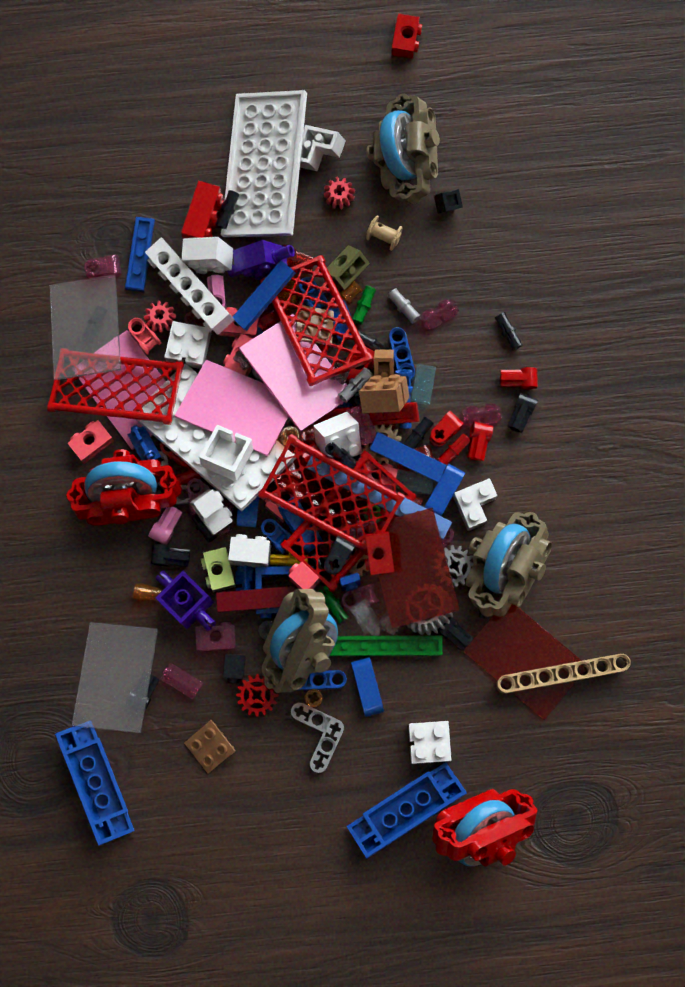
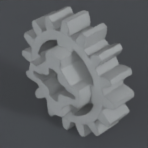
M451 545L449 551L445 547L443 548L444 554L441 552L437 554L440 559H434V562L438 564L433 567V570H438L435 577L441 576L440 583L442 584L444 581H447V587L454 583V587L457 588L459 582L464 586L465 579H467L471 567L474 565L473 562H470L473 555L467 556L468 550L462 552L461 546L455 550L454 545ZM453 554L460 555L462 558H456ZM445 558L447 564L441 568L442 560ZM451 562L459 565L457 571L454 568L450 569ZM467 564V571L463 575L462 567ZM448 574L453 575V576H455L456 579H451V578L447 577L446 575H448Z

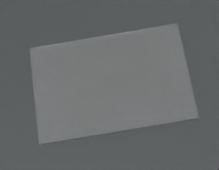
M115 274L50 285L54 380L121 370Z
M90 622L72 726L141 733L158 629Z

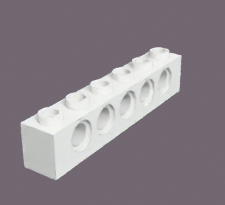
M162 237L145 251L149 257L147 261L154 269L156 267L160 269L158 274L165 281L168 279L171 282L169 286L176 294L180 292L183 295L180 299L187 306L191 305L194 308L192 310L193 314L198 319L201 317L204 319L203 325L209 332L213 330L218 335L235 320L190 268L181 261V258ZM191 284L190 288L185 290V288ZM202 297V300L196 303L198 298ZM214 310L213 313L208 316L209 311Z

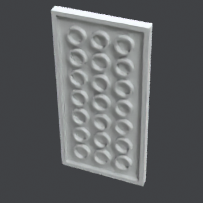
M305 90L236 94L225 199L228 190L235 191L240 195L234 208V215H231L227 229H221V236H293L307 92Z
M185 363L171 425H165L163 422L136 421L239 510L243 511L258 496V492L261 491L284 446L276 441L269 456L253 450L237 481L202 467L199 456L212 433L175 417L176 412L198 375ZM176 372L170 377L172 381L175 380ZM167 380L160 388H165L171 382ZM173 387L165 391L168 398H171ZM157 389L151 396L159 392V389ZM159 395L153 401L156 405L160 406L167 399L164 395ZM152 402L142 407L144 413H152L156 408ZM169 404L161 409L163 415H167ZM287 450L285 457L294 456L292 452ZM295 457L286 460L287 467L296 459ZM281 461L275 472L276 475L281 474L286 469L283 461Z

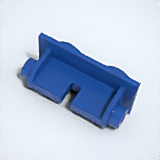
M137 425L132 426L131 433L127 435L141 461L157 460L160 458L161 455L146 428L143 426L138 427Z
M247 565L237 567L235 571L236 584H242V588H236V591L253 590L254 581L256 580L254 567Z

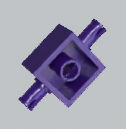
M261 240L233 250L234 265H232V270H227L230 277L243 274L245 277H254L256 280H261L269 275L280 260L288 265L287 258L293 257L295 251L292 245L284 247Z
M161 571L160 574L164 579L159 575L155 579L165 589L156 599L186 629L197 620L207 631L211 630L212 628L207 622L214 627L216 621L205 611L214 601L184 571L174 580L165 571Z

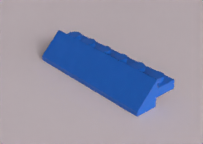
M92 721L56 733L57 742L97 845H102L134 832L135 830L128 815V809Z
M445 762L364 812L362 817L349 824L347 828L366 859H368L465 796L467 792Z

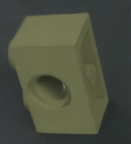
M348 245L327 269L335 285L345 290L370 263L360 250Z

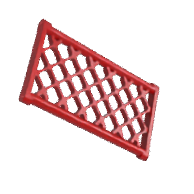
M323 255L291 267L296 273L300 271L297 278L292 277L291 281L295 282L293 289L283 288L281 290L290 293L288 300H279L276 296L272 301L305 371L309 386L316 385L374 360L372 354L368 353L325 265L326 261ZM314 265L318 266L315 271L307 270V268ZM302 273L313 275L311 281H301ZM323 277L325 283L321 287L313 285L314 278ZM298 284L307 286L304 294L295 291ZM310 288L320 290L317 298L307 295ZM323 292H331L333 298L330 302L320 300ZM293 295L303 298L300 305L290 303ZM306 299L315 302L312 309L302 307ZM320 303L328 306L324 314L315 311L317 304ZM288 306L298 309L295 316H286L285 310ZM330 308L339 309L340 314L337 318L327 315ZM299 312H309L308 320L298 319ZM313 315L323 318L320 325L310 323ZM326 319L335 321L333 329H327L322 326ZM295 322L305 324L302 332H294L292 326ZM337 324H346L348 327L346 333L336 332ZM308 326L318 329L315 336L312 337L305 334ZM323 330L330 333L327 341L317 338L320 331ZM333 335L343 337L340 345L330 343ZM302 338L313 340L310 348L301 347L299 342H301ZM346 339H354L356 345L352 350L343 347ZM315 342L325 344L323 352L312 350ZM331 346L338 349L335 357L325 354L327 347ZM340 351L351 354L348 361L338 359ZM313 353L320 356L317 364H309L307 358L310 354ZM354 355L362 356L361 359L350 363ZM323 358L333 360L330 368L320 366ZM336 362L345 364L344 366H341L333 370V367ZM319 369L327 372L315 377Z
M61 349L47 411L163 422L165 425H171L184 362L146 360L72 352L69 349ZM70 359L71 364L63 369L65 360ZM81 360L88 361L89 367L83 371L77 368V364ZM99 362L106 363L108 366L101 373H98L95 369ZM117 364H122L126 367V370L120 375L113 371ZM136 366L144 368V373L138 377L132 374V370ZM71 368H76L78 374L68 378L65 373ZM154 368L162 369L163 372L157 379H153L150 375ZM94 370L97 375L91 380H86L84 374ZM172 370H176L174 381L168 376ZM112 372L115 378L105 382L102 376ZM126 374H131L133 380L128 384H123L120 379ZM64 375L67 381L60 385L61 377ZM149 376L152 382L142 386L139 380ZM82 377L85 380V384L76 388L73 385V381ZM163 378H167L171 382L165 388H160L157 384ZM97 379H101L104 385L94 390L91 384ZM119 381L122 388L113 392L109 386ZM137 383L141 389L131 394L128 387ZM67 385H72L74 391L64 395L61 390ZM156 385L159 392L150 396L146 390ZM85 387H90L93 392L87 397H82L80 391ZM173 387L171 398H168L165 391ZM108 389L111 395L101 399L98 393ZM122 391H127L130 396L122 402L119 401L116 396ZM60 392L63 398L59 403H55L57 393ZM145 393L148 399L139 404L135 397ZM78 394L81 397V401L77 405H71L68 401L69 398ZM159 395H164L167 401L160 406L156 405L153 400ZM93 396H97L100 402L96 407H89L87 401ZM115 398L118 405L114 409H107L105 403ZM133 400L137 404L133 411H125L124 405L127 402ZM152 402L156 408L152 413H144L142 407ZM169 404L167 415H163L161 409Z
M289 435L281 455L263 488L258 492L257 497L275 503L336 537H342L353 543L356 548L364 551L363 543L360 541L366 539L363 524L374 521L376 526V532L374 533L386 531L397 508L405 499V495L392 491L303 443L295 435ZM290 445L296 447V454L294 456L285 457ZM307 453L313 456V464L303 467L299 459L300 455ZM296 457L300 467L292 471L288 470L286 460ZM281 461H283L286 472L276 475L275 472ZM322 462L330 465V473L319 476L316 466ZM308 467H314L317 477L306 480L303 470ZM301 471L304 479L303 482L293 484L290 473ZM339 471L347 475V483L336 485L334 475ZM285 474L288 475L290 485L280 488L277 477ZM331 476L334 486L323 489L320 481L321 478ZM273 478L275 479L277 489L269 492L266 489ZM318 480L321 490L310 493L307 483ZM359 481L365 484V491L363 493L353 494L352 483ZM305 484L308 492L307 495L297 497L294 487ZM348 485L351 496L343 499L340 498L338 488ZM292 488L294 499L289 502L282 499L281 490ZM335 489L338 500L327 502L324 494L325 491ZM374 490L380 492L382 501L371 504L368 494ZM322 493L325 503L320 506H314L311 496ZM363 494L366 495L369 504L358 508L355 497ZM308 497L312 507L306 511L298 508V500ZM350 498L353 499L355 509L345 512L342 501ZM393 499L396 503L391 512L388 513L385 504ZM336 502L340 503L342 513L332 516L328 506ZM383 504L386 514L375 517L372 507ZM325 506L329 516L324 520L315 517V509ZM370 508L373 516L372 519L362 521L359 511ZM357 512L359 522L349 525L346 520V514ZM343 516L346 526L340 530L332 526V519L334 517ZM387 517L382 529L379 530L376 520ZM360 525L363 535L357 539L350 536V527Z
M364 450L360 454V458L353 470L365 474L366 477L368 473H378L379 484L392 486L394 492H396L395 487L398 486L406 494L405 498L411 501L416 499L415 493L397 480L368 451ZM369 460L378 470L368 471L365 463ZM381 473L388 477L392 483L383 484L381 482ZM342 487L338 488L340 498H342L340 491L343 489ZM332 489L326 495L327 502L338 500V498H335L337 496L336 490ZM355 497V502H356V501H366V502H367V505L369 504L367 500H365V499H357V498ZM324 499L318 504V506L323 505L325 503ZM346 499V500H343V501H342V502L352 501V502H353V505H354V509H355V504H354L353 499ZM325 506L315 509V517L319 515L329 516ZM367 508V512H359V514H366L368 520L372 514L370 508ZM381 508L380 511L373 512V514L379 513L383 516L386 514V511ZM357 512L346 514L353 515L355 524L357 523ZM340 516V517H341V527H336L337 529H341V528L345 527V526L343 525V516ZM393 516L389 525L395 520L397 516ZM383 517L382 523L377 526L379 530L382 529L387 517ZM304 520L280 546L300 563L306 564L319 577L320 581L326 585L329 591L334 592L338 587L337 584L340 582V578L344 577L365 552L358 549L353 555L350 554V559L346 560L345 565L335 576L331 574L332 579L328 582L319 574V572L325 570H321L318 567V559L328 555L319 556L317 545L328 544L330 552L331 544L334 541H331L330 533H328L327 542H318L316 532L323 529L317 528L314 524ZM370 521L367 526H363V528H368L369 533L376 532V526L371 525ZM358 525L350 527V529L355 530L356 539L358 538L357 530L361 528ZM306 530L313 531L315 541L305 543L301 535ZM293 544L301 546V557L291 549ZM313 544L315 546V556L306 557L304 555V545ZM305 559H316V569L312 568ZM330 562V569L333 570L332 562Z

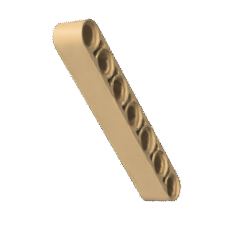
M616 654L501 676L497 680L496 688L500 693L507 694L621 673L630 667V659L625 654ZM617 658L624 660L625 666L623 668L617 667ZM598 662L605 664L606 669L604 672H600L597 669ZM579 665L586 667L587 672L585 675L578 673L577 668ZM559 669L567 671L568 676L566 679L559 677ZM541 672L548 674L549 679L546 683L541 682L539 679ZM521 676L529 678L530 683L528 686H523L520 683ZM507 679L510 682L508 690L501 687V680Z

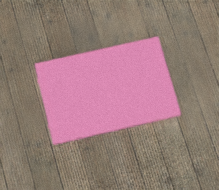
M281 321L239 348L300 432L344 403L338 394L347 385L340 375L309 386L305 371ZM296 322L292 326L294 332H296ZM307 341L299 342L302 348H310L312 342ZM315 343L312 350L322 352ZM312 353L307 360L309 364H317L320 356ZM323 358L320 366L330 368L331 363L327 358ZM319 369L315 377L327 372Z
M128 330L94 353L149 360ZM85 360L77 365L80 371L89 367L88 361ZM99 362L95 367L98 373L108 368L107 364ZM117 364L113 371L120 375L126 370L125 365ZM136 366L132 370V374L135 377L144 373V368ZM73 368V372L77 375L78 371L76 368ZM156 368L150 373L153 379L161 376ZM90 370L84 374L86 380H91L97 374L94 370ZM108 372L102 378L105 382H109L115 376L112 372ZM126 374L120 380L123 384H128L133 380L131 374ZM149 376L139 380L142 386L152 382ZM79 377V380L82 382V384H85V380L82 377ZM163 378L157 384L161 387L166 381ZM97 379L91 384L94 390L104 385L101 379ZM116 381L109 388L116 392L122 388V385L119 381ZM137 383L128 387L131 394L141 389ZM153 385L146 392L151 396L158 388L156 385ZM85 387L90 394L93 392L90 387ZM108 389L98 393L101 399L111 395ZM122 391L116 397L122 402L130 395L127 391ZM145 393L135 397L139 404L148 399ZM93 396V399L98 404L100 400L97 396ZM112 398L105 405L107 409H114L118 402L115 398ZM133 400L127 402L124 405L125 411H133L137 404ZM107 416L131 450L135 449L127 434L131 433L132 426L142 427V425L135 419Z
M209 360L204 362L175 414L176 418L213 433L216 425L233 431L234 440L236 433L252 439L254 451L265 456H269L289 418L264 383Z

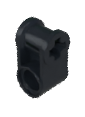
M337 536L324 562V570L328 574L338 573L349 558L355 545ZM335 560L338 568L331 570V565L328 563Z

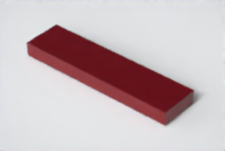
M294 586L217 592V612L280 608L284 597L294 592L295 589Z

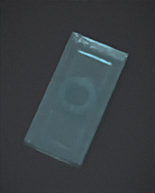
M417 364L411 402L430 405L436 367Z
M398 469L396 479L406 488L415 493L431 495L433 480L416 472Z

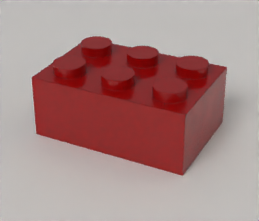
M198 180L181 232L183 239L213 237L211 233L213 228L217 227L215 225L219 218L217 215L221 211V205L224 204V200H222L223 194H221L219 186Z

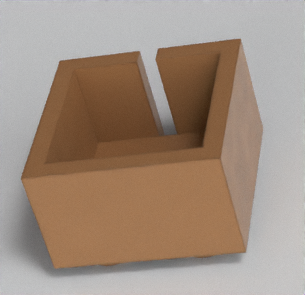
M398 374L390 375L389 377H381L380 375L370 377L359 391L362 413L400 412L410 398L407 377Z

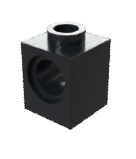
M459 189L433 195L438 214L463 208Z
M225 654L223 678L227 679L228 683H239V680H244L245 655Z

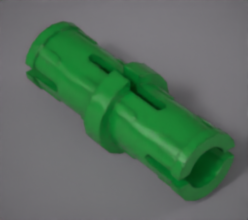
M365 286L363 294L356 304L357 308L352 318L354 323L363 324L366 313L371 309L370 304L376 292L375 288Z
M324 586L323 589L327 595H325L322 589L317 592H321L324 595L328 610L332 612L338 624H340L343 620L339 614H341L344 620L349 618V616L339 604V599H336L333 593Z

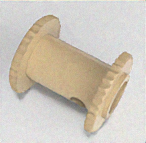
M377 215L369 225L366 239L369 240L371 236L383 240L391 244L389 250L392 251L400 240L403 228L399 226L398 230L379 223V216Z

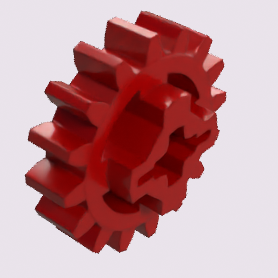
M256 674V678L253 679L249 675V681L242 680L244 686L237 687L241 691V693L236 694V697L241 698L237 703L238 705H244L241 709L242 711L249 710L248 715L255 712L256 717H258L259 712H262L265 716L267 709L273 711L272 704L277 705L274 698L279 697V694L274 693V689L266 687L264 676L260 679L259 674ZM260 682L263 685L261 687H254L252 683ZM246 689L249 691V698L247 699V701H245L244 698ZM251 689L256 692L261 691V697L264 702L259 699L253 700L254 694ZM270 690L271 694L269 702L266 700V692ZM254 704H261L263 706L259 709L252 708Z

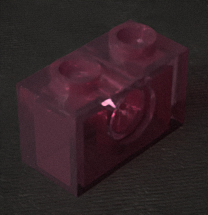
M219 622V626L214 627L207 623L212 628L209 631L201 624L200 627H195L197 652L237 650L235 625H231V622ZM215 631L221 633V639L217 642L211 640V634Z

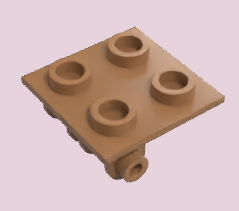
M302 305V307L307 308V309H312V308H313V307H309V306H304V305ZM315 308L316 312L322 314L326 312L325 309ZM329 310L327 315L334 317V311ZM300 311L297 318L306 321L310 313ZM313 315L310 323L320 325L323 318ZM326 319L322 326L327 329H333V321ZM296 322V331L302 332L305 324ZM308 326L305 334L313 337L318 329ZM322 330L317 338L327 341L330 333ZM302 338V340H301V341L313 342V340L308 339V338Z
M212 720L184 743L208 774L236 751Z

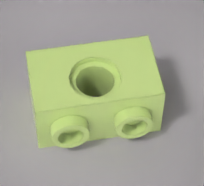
M226 547L204 552V558L201 559L203 570L207 569L209 577H205L207 587L212 588L213 592L236 587ZM215 566H221L223 568V571L220 575H214L212 573V570Z

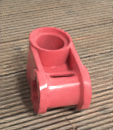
M140 318L130 320L128 324L129 332L146 355L157 344H162L156 334L149 329ZM135 325L142 326L139 332H134L132 328Z

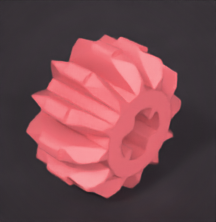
M336 177L335 182L329 180V185L324 187L326 191L324 198H328L326 203H333L332 208L334 209L339 205V208L342 210L343 204L349 207V201H354L353 194L355 189L351 188L352 183H346V178L339 181V178Z
M159 300L157 301V306L151 303L152 309L146 308L145 310L148 314L144 316V320L148 321L146 325L152 327L153 332L158 328L160 333H163V328L169 331L172 319L176 318V314L173 313L174 308L168 307V302H165L162 306ZM161 314L163 319L160 320L157 318V315Z

